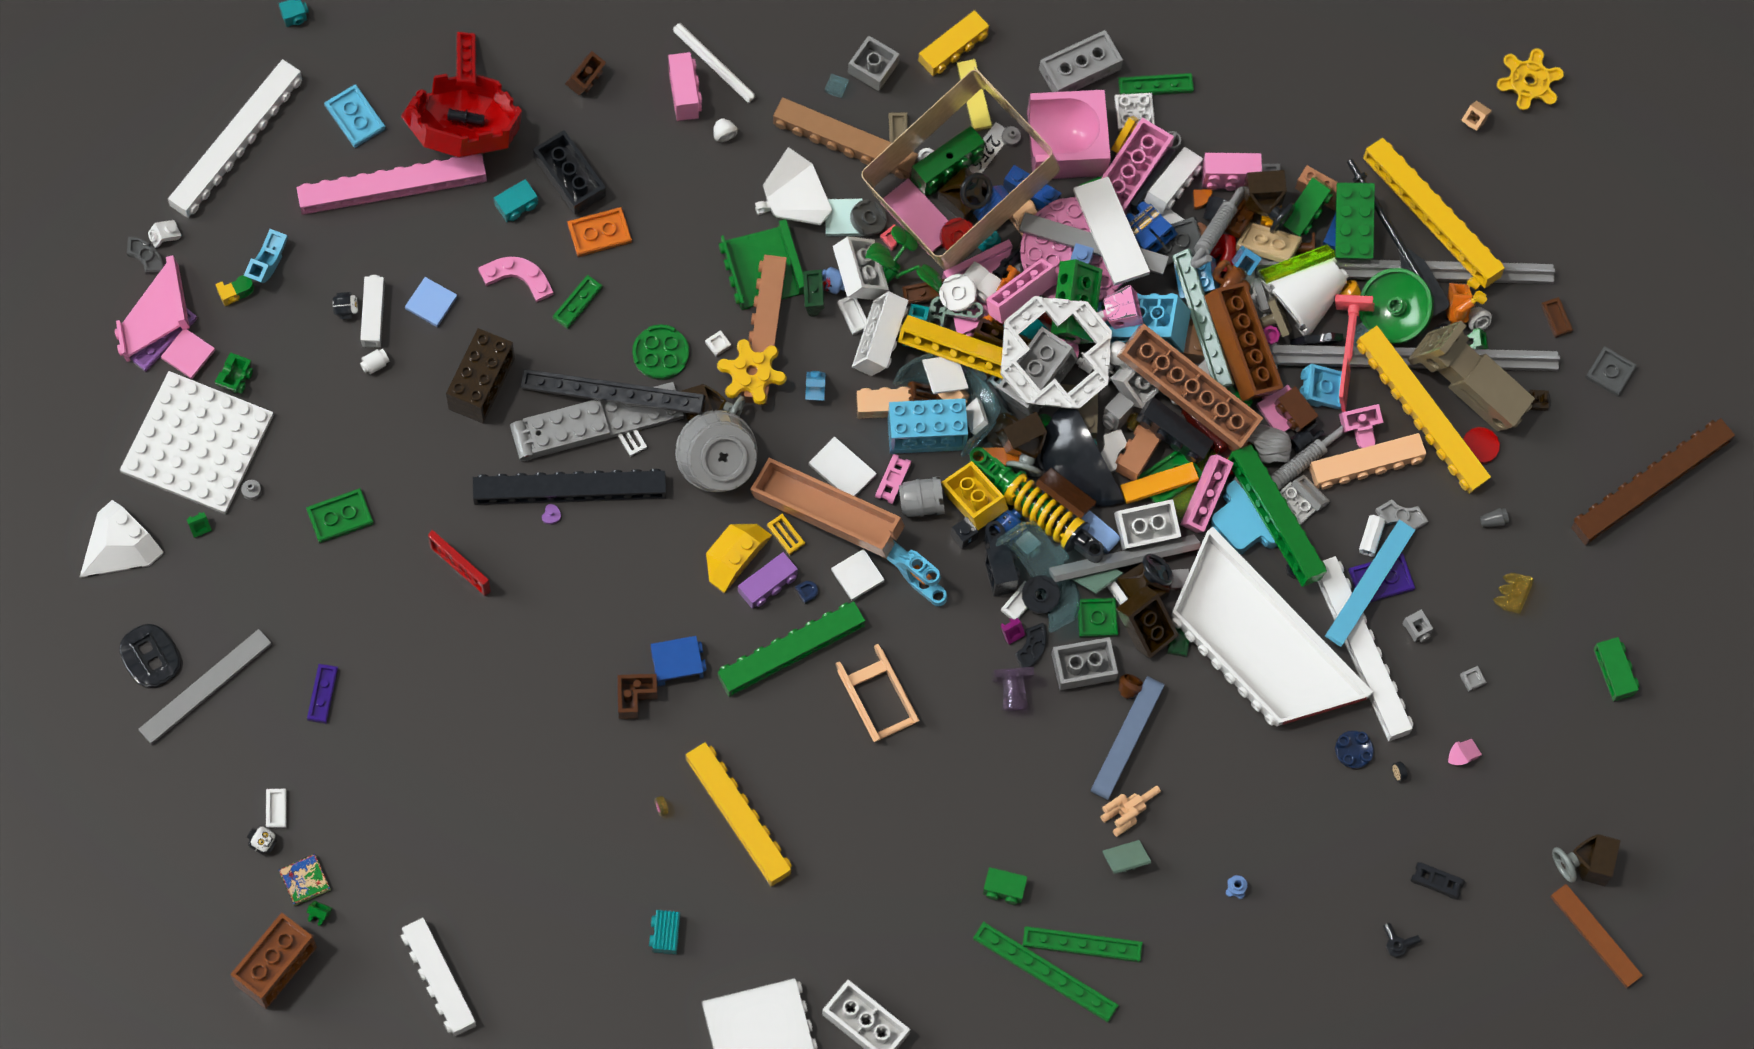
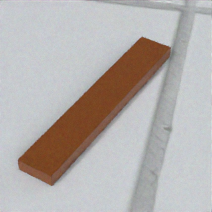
M1567 884L1550 896L1626 989L1643 976Z

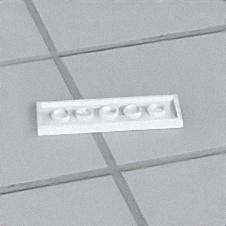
M1109 176L1074 187L1073 192L1114 286L1149 275L1150 270Z

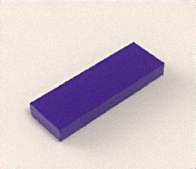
M318 664L307 721L327 724L338 667Z

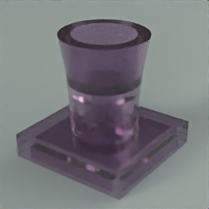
M1033 667L994 670L992 682L1003 681L1002 711L1029 709L1024 680L1031 679L1034 676Z

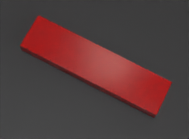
M457 32L456 86L475 88L476 86L475 33Z

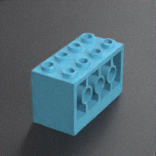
M1155 293L1150 295L1137 294L1143 324L1179 352H1184L1191 310L1177 294L1173 293L1167 295ZM1108 321L1105 322L1112 330L1110 344L1115 341H1121L1126 344L1140 326L1135 325L1114 329Z
M965 398L889 402L887 420L890 454L966 450L968 427Z

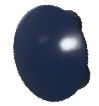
M1347 731L1336 741L1335 752L1337 758L1347 767H1364L1373 757L1372 742L1363 731Z

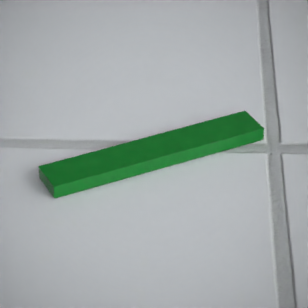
M1028 926L1024 928L1022 946L1027 948L1139 963L1141 960L1142 942Z

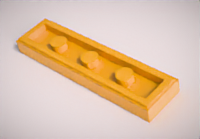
M1193 462L1122 484L1120 488L1126 504L1197 482L1199 477Z

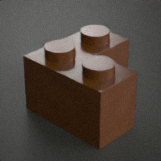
M617 675L619 719H637L638 700L657 699V675Z

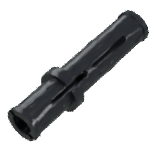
M1021 244L1007 258L1000 262V265L992 274L1002 280L1009 273L1006 271L1008 266L1012 265L1014 267L1021 260Z

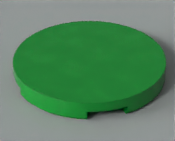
M662 324L653 325L636 337L632 348L633 360L638 370L645 376L657 380L669 379L678 375L687 365L689 345L685 337L676 328Z

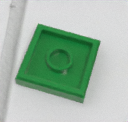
M1116 598L1077 599L1079 638L1118 637Z

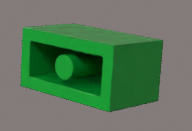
M989 867L983 894L992 900L1000 898L1009 904H1021L1028 876Z

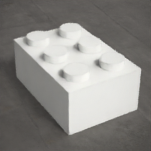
M847 236L833 246L847 297L875 300L889 290L882 265L874 260L865 258L868 248L875 243L874 239Z
M1173 499L1120 510L1114 513L1122 550L1181 537Z

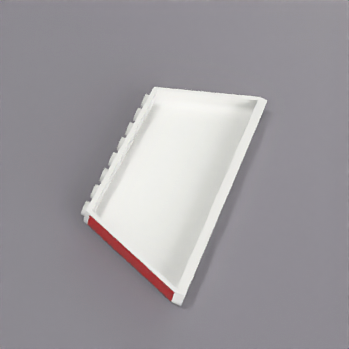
M1214 527L1207 531L1172 611V622L1176 628L1182 629L1185 637L1190 642H1194L1198 646V650L1203 656H1208L1212 665L1217 670L1220 669L1225 674L1226 680L1238 688L1241 696L1247 697L1252 702V707L1256 711H1260L1271 726L1284 725L1368 699L1373 691Z

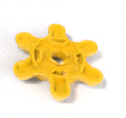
M1533 49L1527 61H1520L1513 54L1506 55L1503 60L1505 66L1511 70V75L1507 78L1499 79L1497 87L1502 92L1511 90L1518 94L1517 107L1520 110L1528 109L1532 99H1542L1547 105H1552L1557 100V95L1550 90V83L1561 80L1564 73L1558 67L1552 69L1545 68L1542 64L1544 54L1540 49ZM1532 77L1535 82L1528 85L1525 78Z
M741 339L737 343L739 356L735 360L721 359L717 363V368L720 372L728 373L732 377V383L726 387L725 394L728 398L733 399L741 392L748 391L752 394L754 403L762 405L767 401L766 386L769 384L783 385L787 380L784 372L776 371L771 366L779 351L777 347L771 345L766 347L761 353L754 352L750 342L746 339ZM750 366L757 369L755 375L747 374L746 371Z

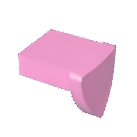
M1473 739L1461 743L1456 742L1451 748L1448 762L1453 765H1463L1479 758L1482 754Z

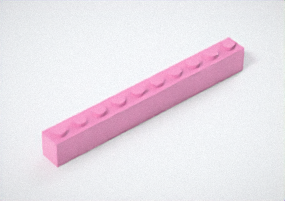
M475 154L461 158L451 157L449 160L444 161L434 160L427 164L417 163L405 168L396 167L388 171L378 170L372 174L361 173L355 177H340L338 180H322L316 184L305 183L296 188L303 215L487 182L483 156L482 154Z

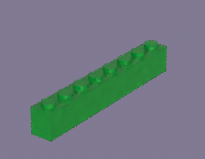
M1252 445L1232 451L1228 460L1234 462L1231 468L1301 586L1304 587L1321 580L1327 572L1326 566L1317 555L1315 547L1308 540L1306 532L1297 522L1295 514L1291 512L1286 499L1282 497L1277 484L1273 482L1268 469L1261 462L1257 451L1254 450Z
M846 602L839 606L838 610L823 614L821 619L807 622L805 627L800 630L794 629L788 633V636L782 639L780 637L774 639L771 645L765 648L761 646L754 650L753 654L738 658L736 663L722 666L719 669L720 671H718V679L728 697L865 627V619L855 602L850 604Z

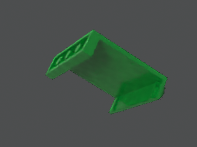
M786 219L779 221V227L726 241L724 235L721 236V243H718L721 254L725 255L726 260H723L725 270L730 271L729 283L731 288H735V303L740 304L741 310L752 308L754 306V297L759 295L756 283L757 278H761L762 272H758L759 262L764 260V255L787 257L782 300L804 294L803 272Z

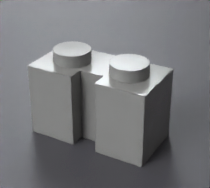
M1121 392L1104 409L1105 414L1102 421L1109 430H1119L1132 415L1134 403Z

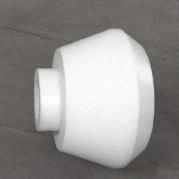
M725 118L716 121V125L713 127L714 139L718 142H725L734 138L738 131V128Z
M1481 307L1472 308L1468 319L1469 328L1471 330L1477 328L1486 329L1491 323V313Z

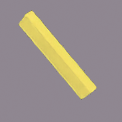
M975 59L957 62L960 80L971 70L977 69ZM980 89L966 102L972 127L976 131L992 128L983 89Z

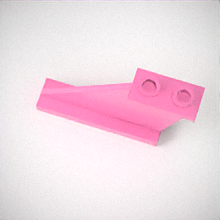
M1008 239L943 271L942 279L955 274L963 275L974 261L982 265L990 273H993L1000 265V262L1011 254L1012 244ZM976 298L975 302H979L985 309L984 316H988L987 303H982ZM976 307L975 310H970L969 308L967 309V311L973 312L974 315H976L977 312H980L978 307ZM953 317L956 332L972 337L980 320Z
M173 255L166 257L167 263L123 323L120 320L116 321L117 329H115V335L120 342V345H117L118 352L127 362L131 361L130 356L179 327L182 330L190 328L179 264Z

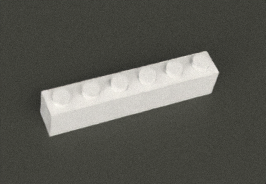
M424 918L403 927V934L400 936L405 946L409 945L412 950L409 954L413 963L418 962L421 968L418 970L422 981L426 979L429 984L426 988L430 997H435L438 1002L435 1007L439 1015L444 1014L447 1020L443 1023L448 1033L452 1032L454 1037L476 1027L475 1020Z

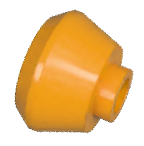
M1348 280L1339 295L1360 296L1361 290L1356 281Z

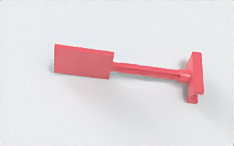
M1335 295L1336 310H1348L1349 316L1339 392L1342 412H1346L1351 373L1350 362L1353 355L1357 317L1359 316V311L1374 312L1373 296Z

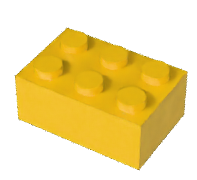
M972 461L941 482L947 498L965 517L969 518L977 530L1008 510L1003 494Z

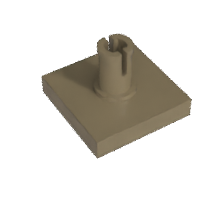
M1273 296L1268 301L1272 313L1259 320L1263 329L1277 324L1282 337L1289 335L1292 329L1280 301L1276 296Z

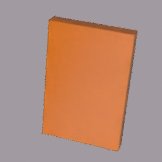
M622 207L567 221L577 257L632 243Z

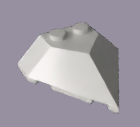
M111 500L97 513L80 578L94 574L102 575L125 571L140 566L148 567L161 557L164 552L150 534L121 505Z

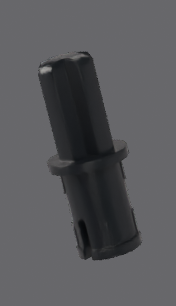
M449 108L447 120L463 122L464 125L469 123L483 126L485 115L470 113L468 110L460 111Z

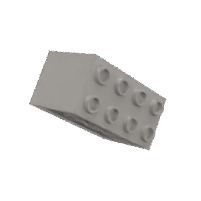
M1041 327L1028 345L1030 350L1016 362L1037 387L1042 390L1054 379L1060 384L1078 358L1072 346L1044 327ZM1004 378L997 386L1002 398L1027 416L1035 412L1039 413L1043 407L1042 405L1025 404Z

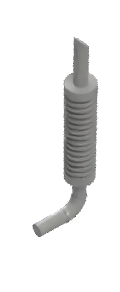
M1239 187L1229 202H1223L1194 247L1196 254L1191 260V267L1200 268L1212 261L1210 253L1237 213L1236 204L1244 193L1243 187Z
M1343 425L1323 441L1316 439L1299 452L1298 455L1272 473L1270 477L1277 484L1278 490L1307 469L1311 462L1325 455L1328 452L1326 447L1342 435ZM1236 477L1233 478V480H1236V482L1241 486L1238 479Z

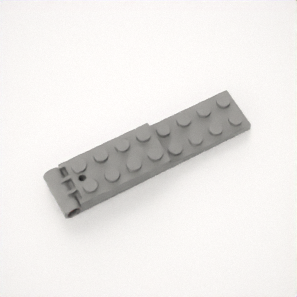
M673 382L654 387L676 391ZM592 400L523 418V421L519 420L511 423L510 428L520 461H528L533 458L616 437L619 434L624 435L634 430L639 431L684 419L683 412Z

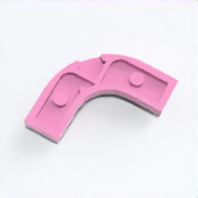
M504 257L478 267V271L486 286L504 278L514 277L523 280L527 284L536 303L554 295L544 273L529 260L520 257Z

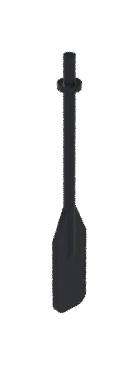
M1353 159L1348 160L1347 164L1355 176L1353 182L1367 183L1365 180L1367 177L1366 172L1361 173ZM1374 197V210L1399 250L1401 268L1416 273L1428 284L1434 301L1432 317L1446 311L1449 307V300L1426 261L1405 247L1377 198Z

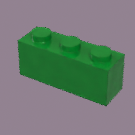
M1312 177L1296 201L1292 215L1283 226L1298 236L1307 235L1313 227L1311 225L1313 220H1317L1322 214L1323 210L1321 208L1325 203L1328 204L1332 199L1334 189L1317 177Z
M1619 637L1597 643L1593 650L1613 702L1635 696L1638 692L1639 682L1632 674V664L1626 658L1624 643L1620 642Z

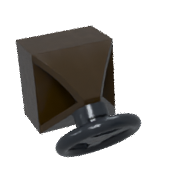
M963 167L938 191L937 200L957 218H963L968 221L974 215V210L984 207L989 202L992 195V183L985 174L971 173L966 167Z
M1285 171L1247 172L1243 185L1245 206L1257 214L1268 216L1274 222L1270 227V233L1274 234L1286 223L1295 209L1294 203H1290L1284 210L1280 207L1284 202L1287 192Z
M1149 553L1143 557L1142 564L1117 578L1116 583L1128 599L1142 587L1147 586L1158 593L1161 601L1169 597L1171 589L1168 585L1173 582L1174 577L1171 568L1161 557ZM1152 560L1157 561L1160 565L1155 564ZM1164 571H1166V573H1167V576H1168V579H1167V580H1164V577H1163V574H1162Z

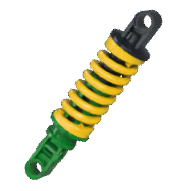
M976 447L972 449L970 461L1002 492L1007 504L1014 505V509L1018 512L1022 511V515L1025 518H1030L1032 524H1037L1040 530H1045L1047 536H1053L1055 542H1061L1062 548L1067 553L1076 549L1092 563H1098L1103 559V544L1088 533L1090 528L1088 522L1079 517L1071 522L1074 514L1068 511L1063 515L1066 508L1063 505L1057 507L1058 502L1055 499L1050 501L1051 496L1047 493L1042 495L1043 490L1039 487L1033 488L1035 486L1034 480L1026 482L1028 478L1024 471L1016 474L1013 468L1010 466L1005 467L1001 461L990 455L983 448ZM981 456L983 460L975 461L974 458ZM1092 549L1100 550L1098 554L1090 553Z

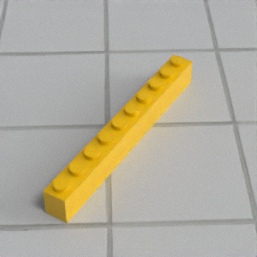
M1381 138L1366 148L1363 159L1484 289L1502 277L1505 268L1502 262L1491 254L1490 249L1479 241L1477 235L1466 227V224L1454 214L1450 207L1445 205L1441 197L1431 190L1429 184L1418 176L1416 170L1406 163L1403 156L1399 155L1389 142Z
M1375 326L1362 335L1356 342L1357 349L1361 354L1366 355L1371 368L1378 371L1381 381L1390 387L1392 396L1396 400L1399 399L1403 405L1404 412L1407 415H1411L1416 428L1423 431L1426 435V441L1435 447L1438 457L1447 463L1449 472L1453 476L1456 475L1459 479L1461 488L1470 494L1487 482L1491 476L1379 327Z

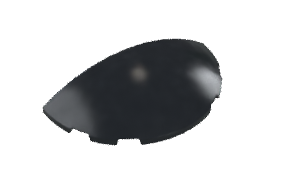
M1060 407L1046 426L1047 434L1042 447V459L1046 472L1050 468L1054 469L1095 500L1096 504L1094 506H1111L1125 501L1079 410Z

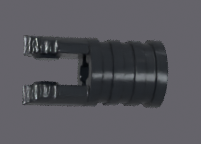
M1314 420L1290 438L1291 447L1297 453L1301 452L1302 449L1325 434L1323 430L1317 431L1313 436L1309 432L1319 424L1317 420Z

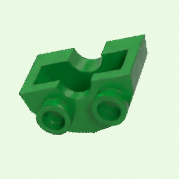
M230 352L222 372H219L215 380V385L242 394L246 386V379H250L253 374L251 360Z

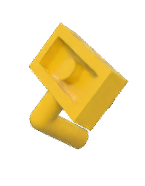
M1134 115L1128 118L1111 150L1119 153L1138 125L1139 118Z

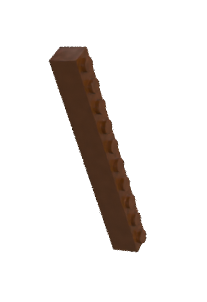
M1721 418L1716 422L1714 420L1710 421L1705 426V430L1702 432L1700 430L1696 431L1691 435V439L1688 442L1684 440L1678 444L1674 452L1668 451L1661 457L1662 460L1660 462L1654 461L1647 467V471L1637 473L1629 484L1625 482L1619 486L1615 494L1609 493L1603 498L1602 503L1592 505L1588 509V513L1578 515L1573 520L1574 524L1571 529L1586 546L1729 444L1735 437V434Z

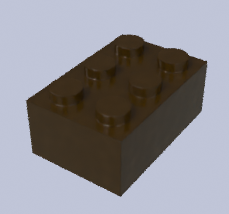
M1147 586L1142 587L1116 608L1137 651L1148 658L1153 657L1179 636L1158 593Z

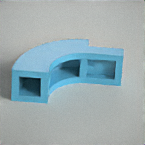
M269 229L259 254L255 259H250L244 276L261 283L268 281L282 258L281 253L288 236Z

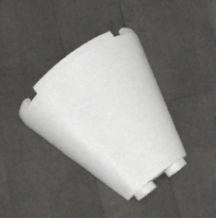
M1326 254L1319 255L1261 279V283L1270 295L1274 294L1295 320V327L1303 336H1310L1335 301V295H1339L1347 284L1346 279L1349 276L1344 269H1339L1336 265L1337 261L1332 254L1328 256Z

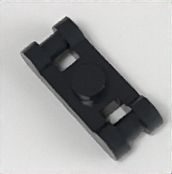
M1417 862L1415 867L1416 873L1412 875L1411 882L1445 894L1452 899H1459V891L1464 886L1465 880L1427 864ZM1424 873L1430 874L1428 879L1423 877ZM1448 882L1453 884L1452 889L1447 887Z

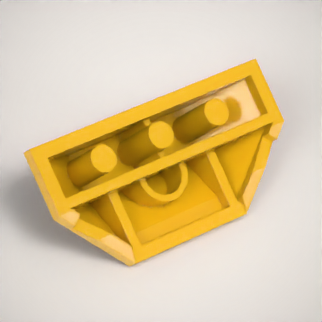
M730 524L706 552L709 582L725 593L772 535L758 524Z

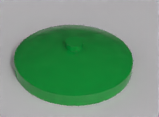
M1391 268L1377 273L1365 284L1360 295L1373 296V303L1375 304L1374 312L1359 311L1363 326L1367 331L1378 326L1392 344L1405 343L1418 337L1426 329L1433 315L1434 301L1428 284L1419 275L1407 269Z

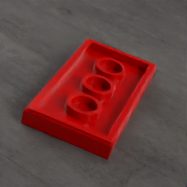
M432 530L428 534L430 548L484 596L491 592L488 578L435 531Z

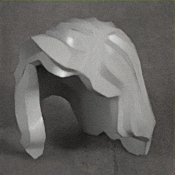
M1259 424L1247 439L1248 442L1255 445L1262 463H1272L1274 461L1288 462L1290 459L1291 440L1289 435L1282 430Z

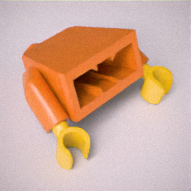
M1471 277L1467 284L1449 283L1447 297L1449 307L1446 310V315L1450 324L1459 321L1467 323L1470 309L1475 306V303L1478 302L1483 305L1487 301L1486 294L1482 291H1476L1474 296L1472 295L1470 287L1476 290L1480 286V283L1474 277Z

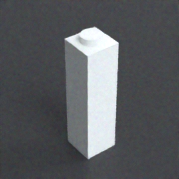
M378 275L364 277L361 324L362 347L381 348L385 282L384 277Z

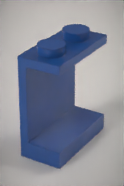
M697 636L650 644L658 686L665 685V680L699 674L700 678H704L703 672L707 671L705 660H701L700 653H703L701 641L697 642Z

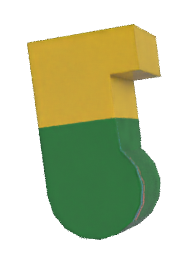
M244 275L225 286L223 282L215 284L224 306L243 299L254 291L252 279Z

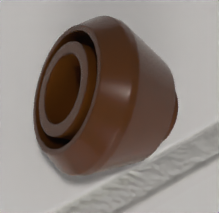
M1124 674L1119 678L1118 689L1124 698H1135L1142 691L1143 682L1134 675Z

